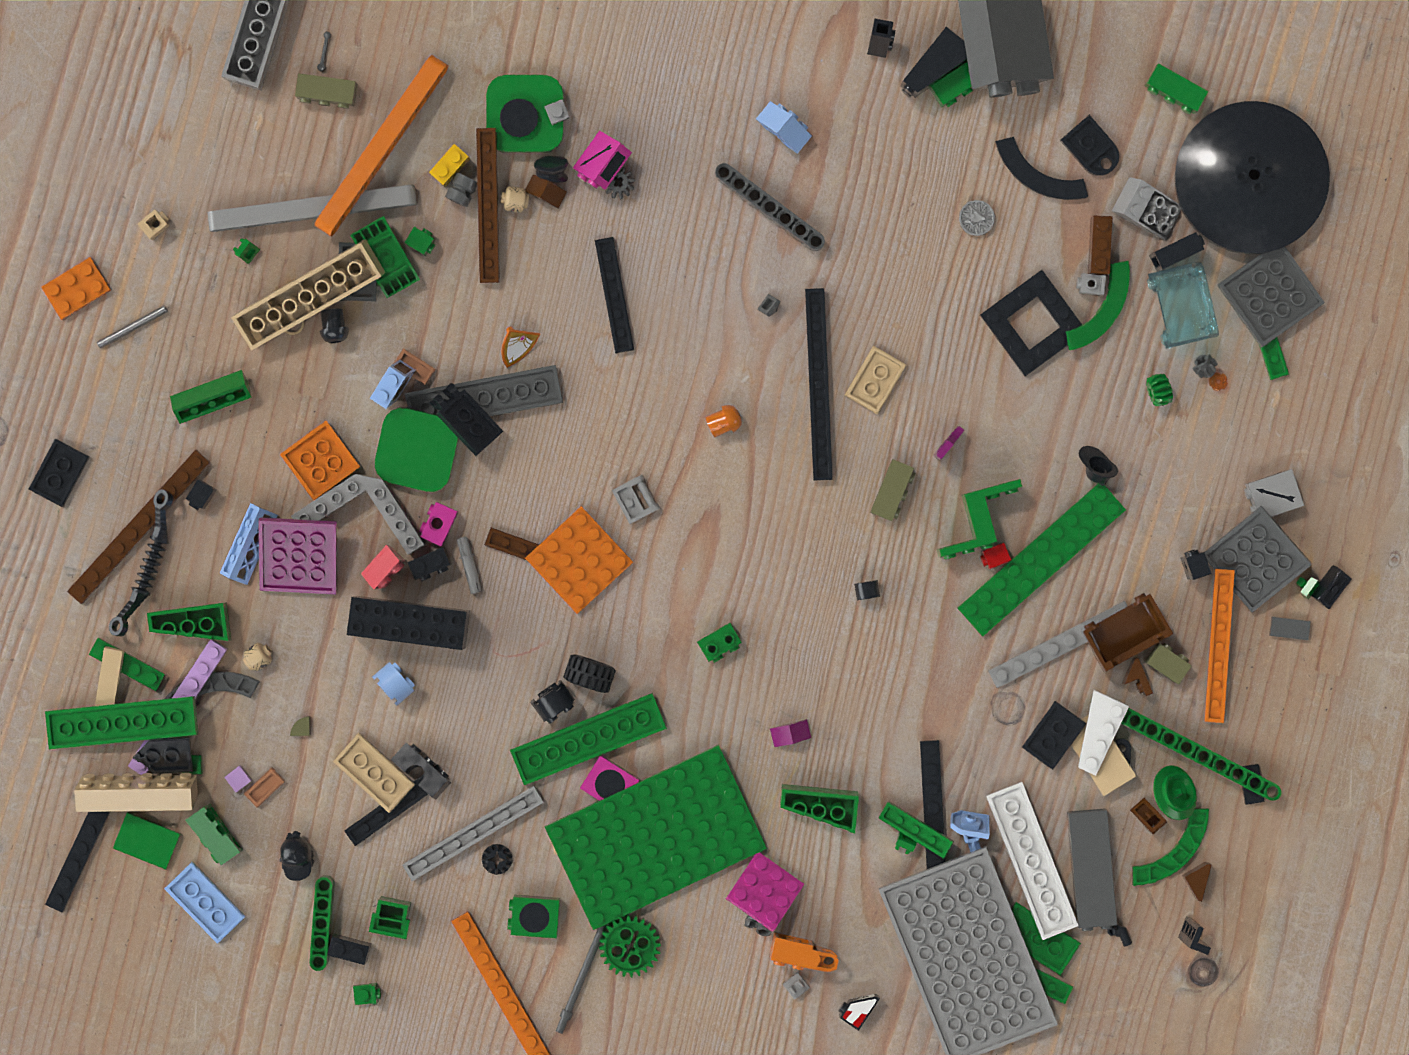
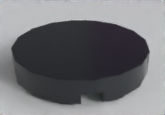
M525 99L510 100L503 106L500 112L501 126L507 134L513 137L528 136L538 125L537 110L531 102Z

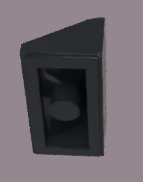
M1332 565L1319 582V586L1312 594V597L1327 609H1330L1352 578L1340 568Z

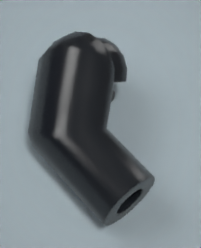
M1117 924L1113 925L1112 929H1107V933L1110 936L1120 937L1124 947L1132 944L1125 926Z

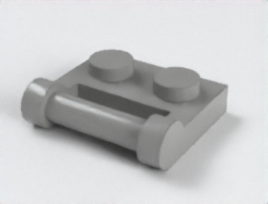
M643 475L612 490L629 524L660 509L644 483ZM637 484L649 506L645 510L632 489V486Z

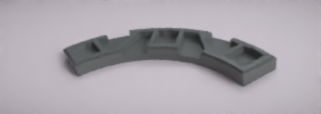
M213 672L198 696L215 691H229L251 698L260 681L235 672ZM180 685L176 687L172 692H170L164 699L172 698L178 690V688L180 687Z

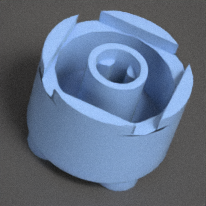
M388 662L372 678L380 680L377 684L391 700L393 698L397 700L394 704L398 706L414 692L413 687L415 685L408 677L403 678L400 674L402 670L395 662L393 664Z

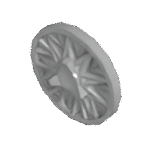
M980 200L968 202L962 207L959 214L960 226L966 233L973 236L986 234L991 230L995 220L993 209L989 204Z

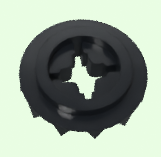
M501 844L490 845L482 855L483 867L488 873L495 875L505 873L512 864L510 850ZM496 851H498L499 858L505 859L500 861L497 867L495 861L489 860L495 857Z

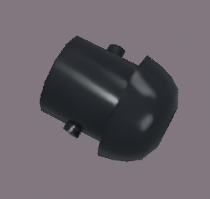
M337 308L321 311L322 330L319 332L323 340L328 343L344 341L348 336L349 328L345 327L343 309Z

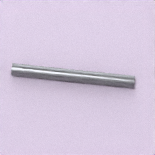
M163 305L99 340L97 345L101 349L168 312L166 307Z

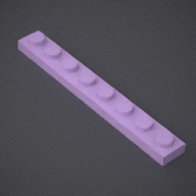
M210 639L172 698L195 696L196 699L228 649L215 640ZM144 740V742L142 743V745L140 746V748L138 749V751H139L149 740ZM132 759L128 767L140 775L149 771L148 767L141 762H137L135 759Z

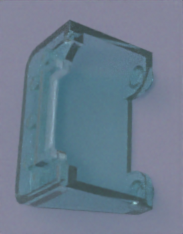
M1201 262L1189 263L1148 274V287L1158 294L1166 328L1160 336L1165 349L1218 337L1219 330L1205 270Z

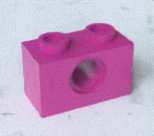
M436 502L435 505L431 504L427 515H430L427 522L422 523L419 530L422 533L420 537L443 546L459 511L439 502ZM435 518H440L443 522L440 529H436L433 526Z

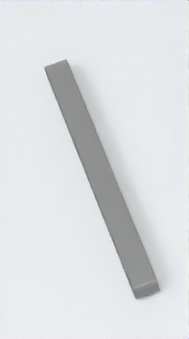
M405 185L364 191L349 214L417 205L415 186ZM333 195L207 212L210 232L317 219Z

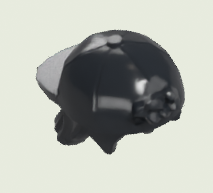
M294 831L292 834L288 833L286 840L280 847L279 861L282 862L285 876L292 881H300L309 877L314 863L313 851L309 843L300 837L301 833L298 831Z

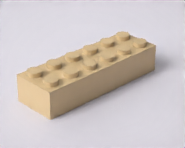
M131 773L123 774L122 776H114V774H104L103 776L86 774L80 778L74 790L76 812L192 810L198 797L197 775H191V773H181L180 775L144 773L135 776Z

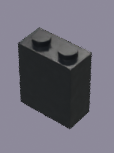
M1197 232L1153 252L1149 257L1156 271L1159 272L1204 250L1205 242L1202 236L1197 235Z

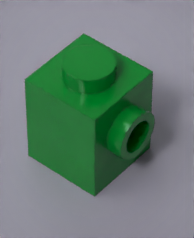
M413 227L404 242L424 256L427 253L431 254L436 246L434 244L435 239L432 237L433 233L425 228L421 231Z

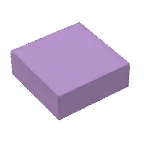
M241 765L224 777L235 792H238L252 781Z

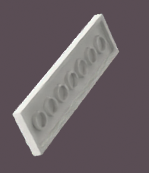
M1020 782L986 795L1041 939L1044 940L1077 927L1078 923L1023 783Z

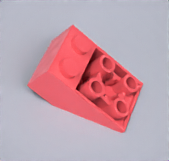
M386 545L361 574L374 590L386 588L392 581L390 578L392 574H398L405 566L403 564L405 559L392 547Z

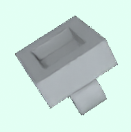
M798 972L783 983V986L794 999L810 988Z

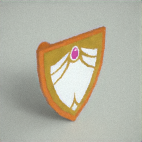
M511 326L508 327L501 350L505 366L508 368L524 358L536 344L540 333L514 330Z

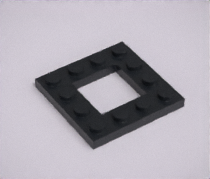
M1040 270L980 314V317L1024 377L1068 346L1066 331L1082 325L1043 270ZM1038 297L1060 328L1029 350L1007 318Z

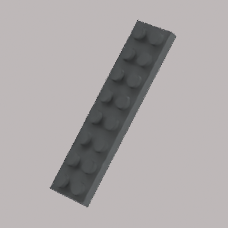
M556 365L454 384L459 392L465 389L490 417L563 403ZM448 385L405 393L407 407L437 414L440 410L432 407L429 402L438 394L443 397L445 402L450 399L442 392Z

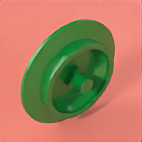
M1169 765L1160 769L1155 776L1153 784L1154 797L1158 807L1167 817L1173 820L1187 819L1194 812L1197 803L1196 789L1191 777L1178 766Z

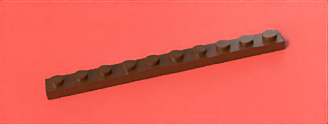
M195 450L159 490L162 489L172 493L173 505L211 462L198 450ZM154 496L69 588L67 592L80 604H83L155 525Z

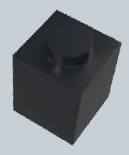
M198 479L186 497V500L190 501L188 505L196 510H199V508L205 509L217 489Z

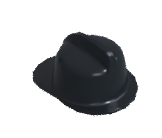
M1083 446L1079 450V458L1086 466V475L1089 480L1104 486L1110 478L1118 474L1117 466L1099 449L1093 446Z

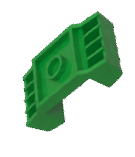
M384 216L350 235L355 245L366 239L383 267L385 273L376 281L386 298L420 280Z

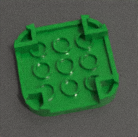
M502 75L491 81L486 93V128H497V151L502 153H550L559 147L561 142H563L564 121L552 125L544 107L559 100L564 102L563 89L558 80L548 75ZM525 99L536 108L538 125L530 135L513 137L502 128L500 112L503 106L510 100Z
M400 406L391 410L383 421L375 456L376 472L382 480L392 484L426 492L441 490L451 478L459 438L436 414Z

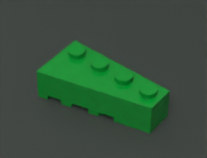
M227 602L147 613L149 632L223 641L232 640Z
M782 784L780 808L811 817L814 820L831 824L834 827L842 828L855 834L859 802L858 791Z

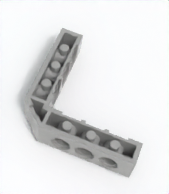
M355 474L291 515L292 519L319 521L330 516L329 514L336 509L344 507L353 498L367 492L408 555L426 544L387 483L382 479Z

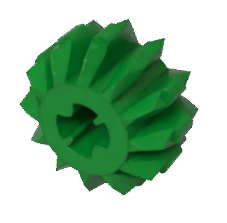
M1155 374L1147 378L1148 396L1153 405L1164 406L1171 403L1173 400V390L1166 375Z

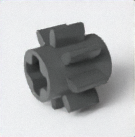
M1210 354L1208 356L1200 355L1194 361L1196 366L1193 367V370L1200 378H1203V376L1209 378L1215 374V366L1218 363Z

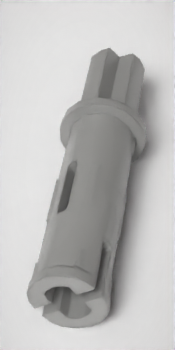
M458 538L457 544L461 555L459 559H462L470 594L481 592L482 589L473 560L474 554L471 552L468 538Z

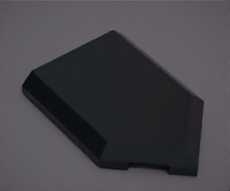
M189 737L150 739L133 756V759L144 764L154 774L193 772Z

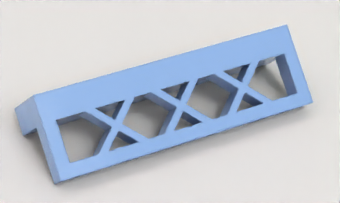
M250 503L220 574L237 582L248 584L259 559V541L254 542L255 534L259 533L258 520L263 518L264 514L269 515L270 518H277V514ZM253 550V557L247 561V552ZM245 567L246 573L243 579L237 577L240 569Z

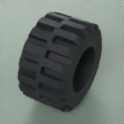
M574 654L570 655L563 677L567 681L601 693H608L616 670L602 662Z

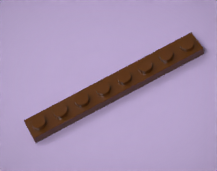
M476 128L480 283H500L497 128Z

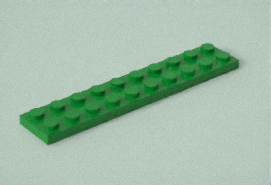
M1097 483L959 605L957 609L983 637L1125 512L1126 509L1105 485L1101 486Z

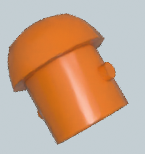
M721 406L722 410L705 417L714 438L731 430L734 433L742 425L741 416L734 406Z

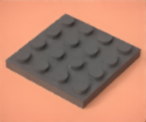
M1286 247L1260 254L1217 284L1260 347L1265 346L1325 303Z
M1262 506L1258 507L1204 551L1208 563L1214 570L1215 568L1235 570L1233 591L1251 612H1254L1312 565L1311 561Z

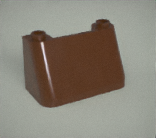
M1142 593L1134 598L1136 602L1097 624L1092 621L1084 626L1083 634L1103 672H1107L1173 635L1171 628L1151 594L1146 596L1145 593Z

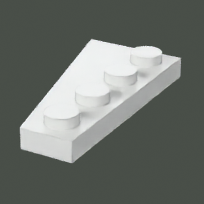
M1093 689L1078 768L1096 776L1129 705Z

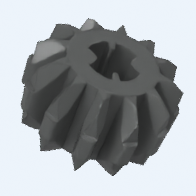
M622 167L621 172H618L608 187L610 188L605 191L606 194H610L613 191V199H615L617 193L620 199H623V192L626 196H629L630 193L627 188L634 190V186L629 185V183H634L635 179H628L632 173L629 171L624 174L625 167ZM618 178L619 181H620V179H622V180H623V181H622V185H623V186H622V187H619V186L615 187V186H614V185L616 184V183H615V179Z

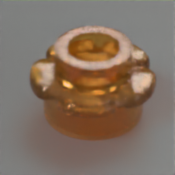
M1216 372L1209 378V385L1215 391L1225 389L1228 385L1227 376Z

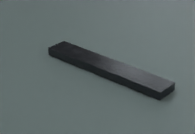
M614 237L594 240L615 354L633 351L634 346Z
M439 764L434 766L438 771L442 769ZM425 773L413 781L416 785L391 813H388L379 805L344 830L354 846L361 843L428 795L419 786L420 782L424 779Z

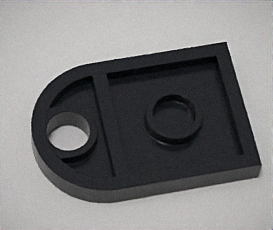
M1090 114L1060 139V142L1080 165L1092 175H1106L1113 171L1118 164L1119 151L1117 146ZM1107 158L1110 160L1111 167L1109 169H1104L1101 166L1102 159Z

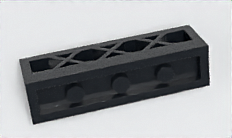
M1186 916L1178 938L1193 950L1206 955L1210 952L1211 947L1200 939L1204 928L1192 918Z

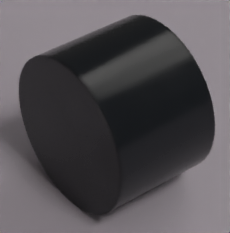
M878 580L854 584L857 600L880 597Z

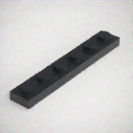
M111 811L88 812L45 905L61 913L64 912Z

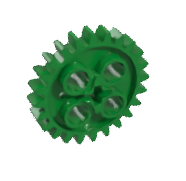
M628 914L626 920L620 917V922L612 921L613 926L607 924L606 927L609 931H602L605 938H600L599 942L604 945H600L599 950H604L600 957H606L603 963H610L609 970L616 968V975L622 971L623 977H625L626 973H629L632 978L633 972L640 976V970L647 973V966L654 967L651 961H658L655 954H660L661 952L656 947H660L661 943L655 942L660 936L653 935L656 932V928L650 929L651 922L645 925L644 917L638 921L637 915H635L634 919L631 920ZM628 929L631 931V935L626 938L622 937L621 931ZM638 931L639 933L633 941L634 948H630L625 960L621 961L627 951L626 944L629 945L631 943L634 933ZM640 938L648 940L645 946H640L637 942ZM619 946L622 948V952L616 955L612 953V948ZM637 955L639 956V961L632 963L629 961V957Z

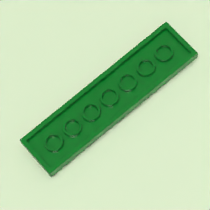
M650 693L510 749L523 784L527 785L667 728L654 695Z
M195 696L45 711L49 750L198 735Z

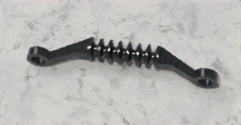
M161 489L154 496L156 527L153 534L150 535V539L154 541V544H147L152 550L145 551L149 558H142L147 564L140 565L144 572L137 573L142 579L134 581L139 587H132L133 591L130 600L120 613L110 621L109 631L114 636L122 637L126 634L128 630L127 619L151 594L146 588H153L149 580H156V578L151 574L158 573L154 566H161L156 559H163L159 551L165 552L166 549L161 545L169 543L166 531V509L173 502V495L169 491Z

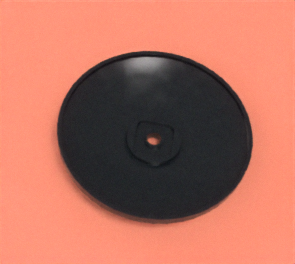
M1244 101L1226 105L1213 111L1191 130L1182 144L1177 157L1174 175L1175 190L1179 205L1186 219L1206 240L1228 251L1241 254H1262L1290 245L1312 227L1327 200L1330 170L1321 141L1303 119L1275 104ZM1251 170L1258 171L1259 178L1256 180L1251 179L1249 172Z

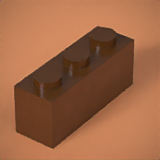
M1093 215L1090 219L1088 274L1106 276L1110 274L1113 216Z

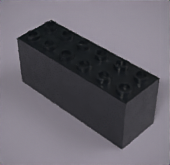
M353 596L351 597L346 635L463 650L466 648L470 610Z

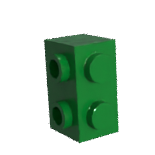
M730 622L697 641L708 662L712 660L714 663L724 658L722 654L728 650L732 653L739 649V644L742 643Z

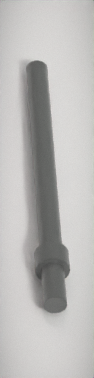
M606 926L598 928L566 1007L561 1011V1019L556 1028L558 1033L563 1034L568 1020H571L573 1007L600 945L599 939L603 938L602 931L606 930Z

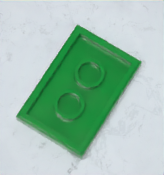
M127 812L113 849L166 870L181 833Z

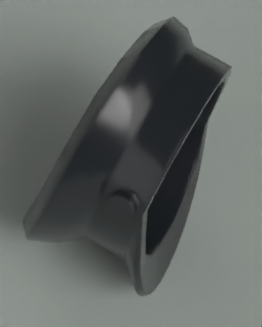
M544 156L534 162L535 173L539 178L557 183H563L568 180V176L564 173L569 164L566 158L561 156Z

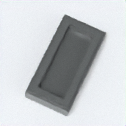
M1271 617L1269 636L1309 640L1311 621Z

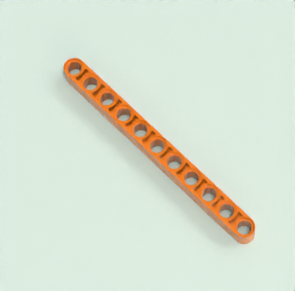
M433 55L426 60L317 218L315 227L329 236H333L444 77L449 65Z

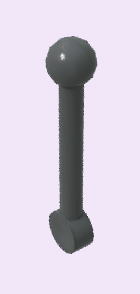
M328 31L324 33L325 40L321 61L317 66L319 71L325 70L324 60L328 39L331 37V33Z

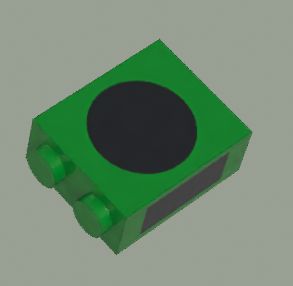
M514 894L513 899L509 901V911H512V918H508L507 930H511L510 935L557 939L560 898Z

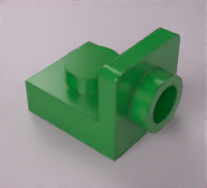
M377 983L353 985L355 1005H377L378 999H381V989L377 988Z

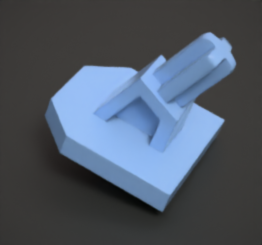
M963 810L951 813L950 828L963 835L965 844L968 843L970 852L981 848L979 838L989 839V815Z

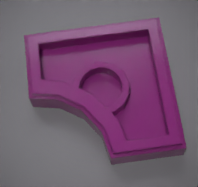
M957 426L933 454L934 457L941 460L965 430Z

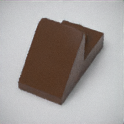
M1135 657L1131 660L1122 684L1125 685L1137 680L1138 682L1135 684L1140 694L1143 693L1144 696H1149L1153 694V691L1139 658Z

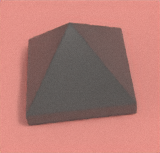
M768 294L758 307V310L770 317L777 312L781 301Z

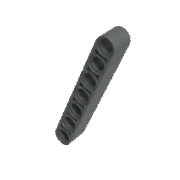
M722 163L716 167L715 176L718 181L810 250L819 251L823 248L825 239L821 233L729 164ZM721 168L729 170L727 177H720L718 172ZM736 180H742L745 186L742 189L735 188L734 182ZM752 191H757L760 194V198L753 201L750 199L749 194ZM766 203H773L775 210L767 212L764 208ZM787 214L790 216L791 221L783 224L780 221V216ZM799 225L804 226L806 233L798 235L795 232V228ZM818 237L821 240V245L818 247L812 246L811 239Z

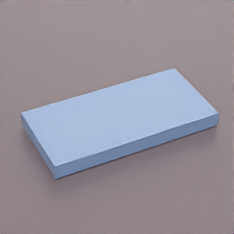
M191 862L164 888L217 944L246 917L194 862Z

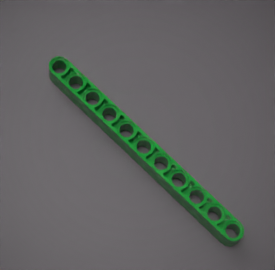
M1128 708L1121 724L1268 800L1275 801L1280 798L1282 792L1277 784ZM1133 715L1139 717V723L1135 726H1132L1129 722ZM1150 724H1154L1156 732L1150 735L1147 733V727ZM1171 733L1173 735L1171 743H1165V734ZM1184 742L1190 743V750L1187 752L1181 750V745ZM1201 751H1206L1208 755L1204 761L1198 759V754ZM1218 760H1223L1225 763L1224 768L1221 770H1217L1215 767ZM1238 768L1241 769V777L1234 779L1233 771ZM1256 777L1259 780V784L1257 787L1252 788L1250 780ZM1271 786L1276 788L1274 796H1268L1267 789Z

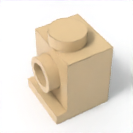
M153 210L138 223V226L151 240H154L170 225L167 223L169 218L163 211L159 213L157 210ZM155 221H159V226L157 228H154L153 223Z

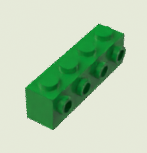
M242 370L170 396L172 410L179 424L252 398L249 383Z

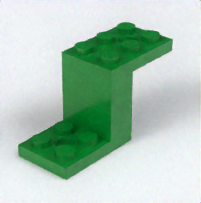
M1021 479L962 494L973 539L936 549L938 557H943L946 560L956 557V553L961 551L962 554L975 552L974 548L976 547L981 549L993 547V543L997 542L985 497H987V500L1000 497L999 493L1005 492L1006 495L1019 492L1018 488L1022 487Z

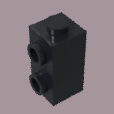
M874 18L867 55L886 58L887 51L892 50L896 30L892 29V21Z

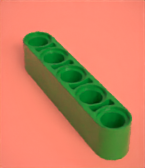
M328 875L320 877L315 884L309 960L310 967L315 971L323 970L329 962L327 954L331 940L335 883L333 878ZM327 880L330 884L329 889L321 888L320 882ZM325 899L328 902V908H321L319 900ZM319 918L326 920V927L322 928L318 925L317 921ZM316 938H323L325 946H318ZM315 957L323 958L324 964L318 966L315 963Z

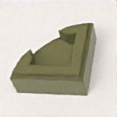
M310 716L299 719L293 725L290 736H310Z

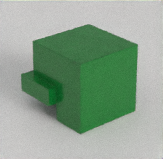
M381 896L378 899L376 913H372L369 932L407 939L411 921L408 919L411 902Z

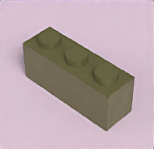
M298 73L295 97L300 99L299 102L311 104V101H317L322 106H330V103L338 104L339 108L349 109V106H355L357 83L351 80Z
M894 459L891 460L870 513L892 521L893 518H898L901 508H898L900 501H905L908 491L905 490L907 484H912L916 474L913 472V467Z

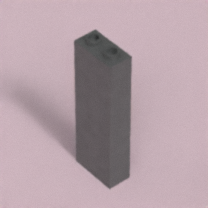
M1103 808L1068 811L1067 820L1077 927L1082 928V931H1091L1093 927L1112 929L1113 925H1117L1107 810Z

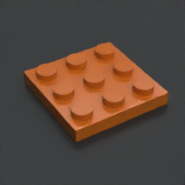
M327 420L280 454L313 501L361 467Z

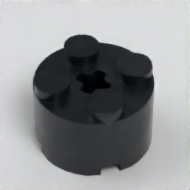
M559 680L558 685L556 683L551 684L538 694L539 699L535 701L533 698L530 702L542 720L550 724L558 718L557 715L562 711L566 713L574 707L575 698L562 680Z

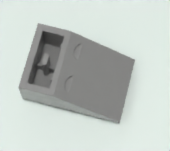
M1129 177L1112 209V212L1163 240H1166L1181 211L1179 203L1145 181Z

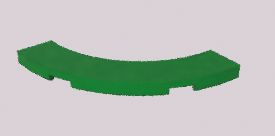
M1129 261L1110 264L1109 290L1106 299L1091 320L1075 329L1066 331L1069 350L1084 347L1097 340L1118 318L1126 301L1129 288Z
M1195 808L1192 815L1188 817L1182 837L1166 855L1148 864L1132 866L1133 886L1155 883L1171 876L1188 863L1198 850L1206 832L1209 808Z

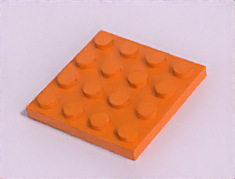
M582 506L525 557L576 614L585 608L633 563L627 554Z

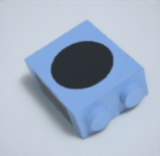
M398 360L389 366L370 399L387 409L398 400L416 370L402 360Z

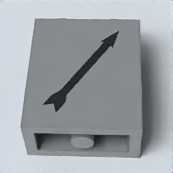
M1292 469L1245 484L1244 493L1247 500L1250 499L1251 513L1262 506L1272 517L1304 506Z

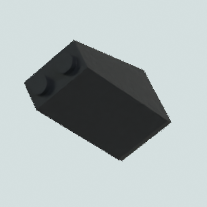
M946 26L901 83L903 88L901 91L908 97L913 96L916 98L928 90L931 85L968 62L964 40Z

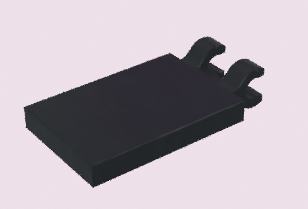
M450 383L442 391L450 399L445 402L443 397L438 394L429 403L435 409L440 410L436 415L477 456L503 430L465 389L459 392L456 386Z

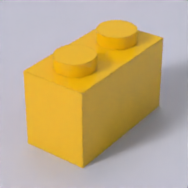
M453 144L429 173L446 187L452 181L456 172L459 173L470 158L458 146Z

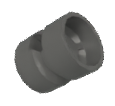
M456 172L452 180L453 187H449L445 197L459 205L468 207L472 199L470 194L475 192L477 182Z

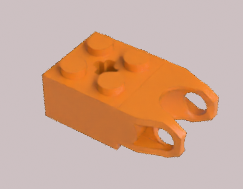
M776 932L774 934L770 952V959L774 961L773 964L785 966L786 963L793 965L792 968L797 970L809 968L831 972L837 969L839 961L834 951L815 946L812 940ZM826 957L834 959L830 964H825L823 961Z

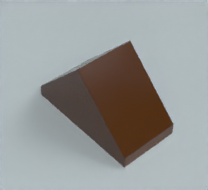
M534 174L525 189L526 193L559 209L567 191L552 182L541 179Z
M1145 798L1130 809L1151 834H1155L1167 823L1164 817Z
M1203 862L1182 875L1195 899L1201 902L1212 866L1209 862Z

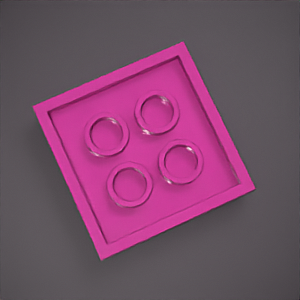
M759 852L752 857L725 899L773 932L804 886V883Z

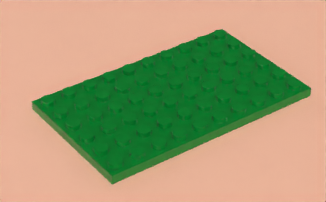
M719 744L643 779L633 786L544 826L593 930L767 849Z

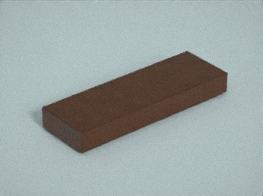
M490 527L484 545L526 560L525 557L539 544Z

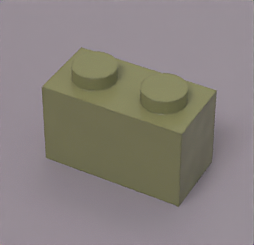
M1157 643L1145 663L1179 685L1192 666L1188 663L1189 659L1182 654L1178 656L1172 652L1173 648L1166 643H1163V645Z

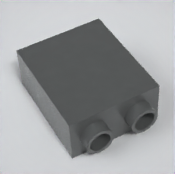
M958 0L972 89H988L989 97L994 98L1010 95L1013 93L1012 87H1016L1017 96H1026L1039 93V83L1054 79L1042 0Z

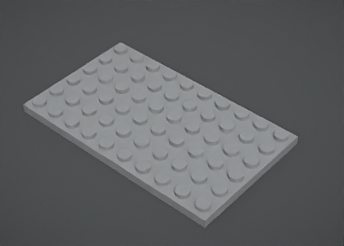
M986 846L879 888L883 902L946 1055H981L1058 1025Z

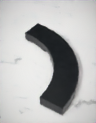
M1014 137L995 141L997 151L1003 163L1012 175L1030 190L1049 198L1063 200L1088 198L1084 179L1061 180L1047 176L1027 162L1019 151Z

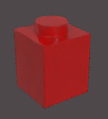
M1004 542L981 551V562L988 569L1011 561Z

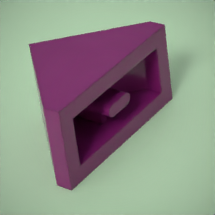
M807 719L770 728L774 747L791 745L811 738Z

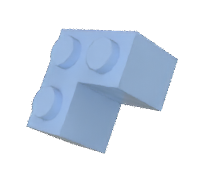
M770 101L756 120L766 130L777 136L786 147L798 154L812 137L807 131L808 127L803 122H798L797 119L799 117L791 110L787 112L788 110L780 103L776 105Z

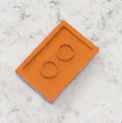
M91 257L41 287L61 320H64L111 291Z

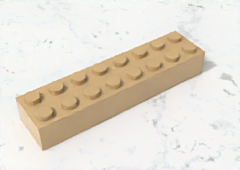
M365 239L237 312L231 318L249 348L253 350L380 278L385 271Z

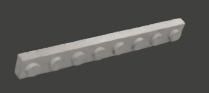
M1123 601L988 670L996 688L1086 643L1087 640L1083 634L1084 626L1092 621L1097 624L1126 608V602Z
M532 786L407 861L402 866L411 881L544 803L536 787Z

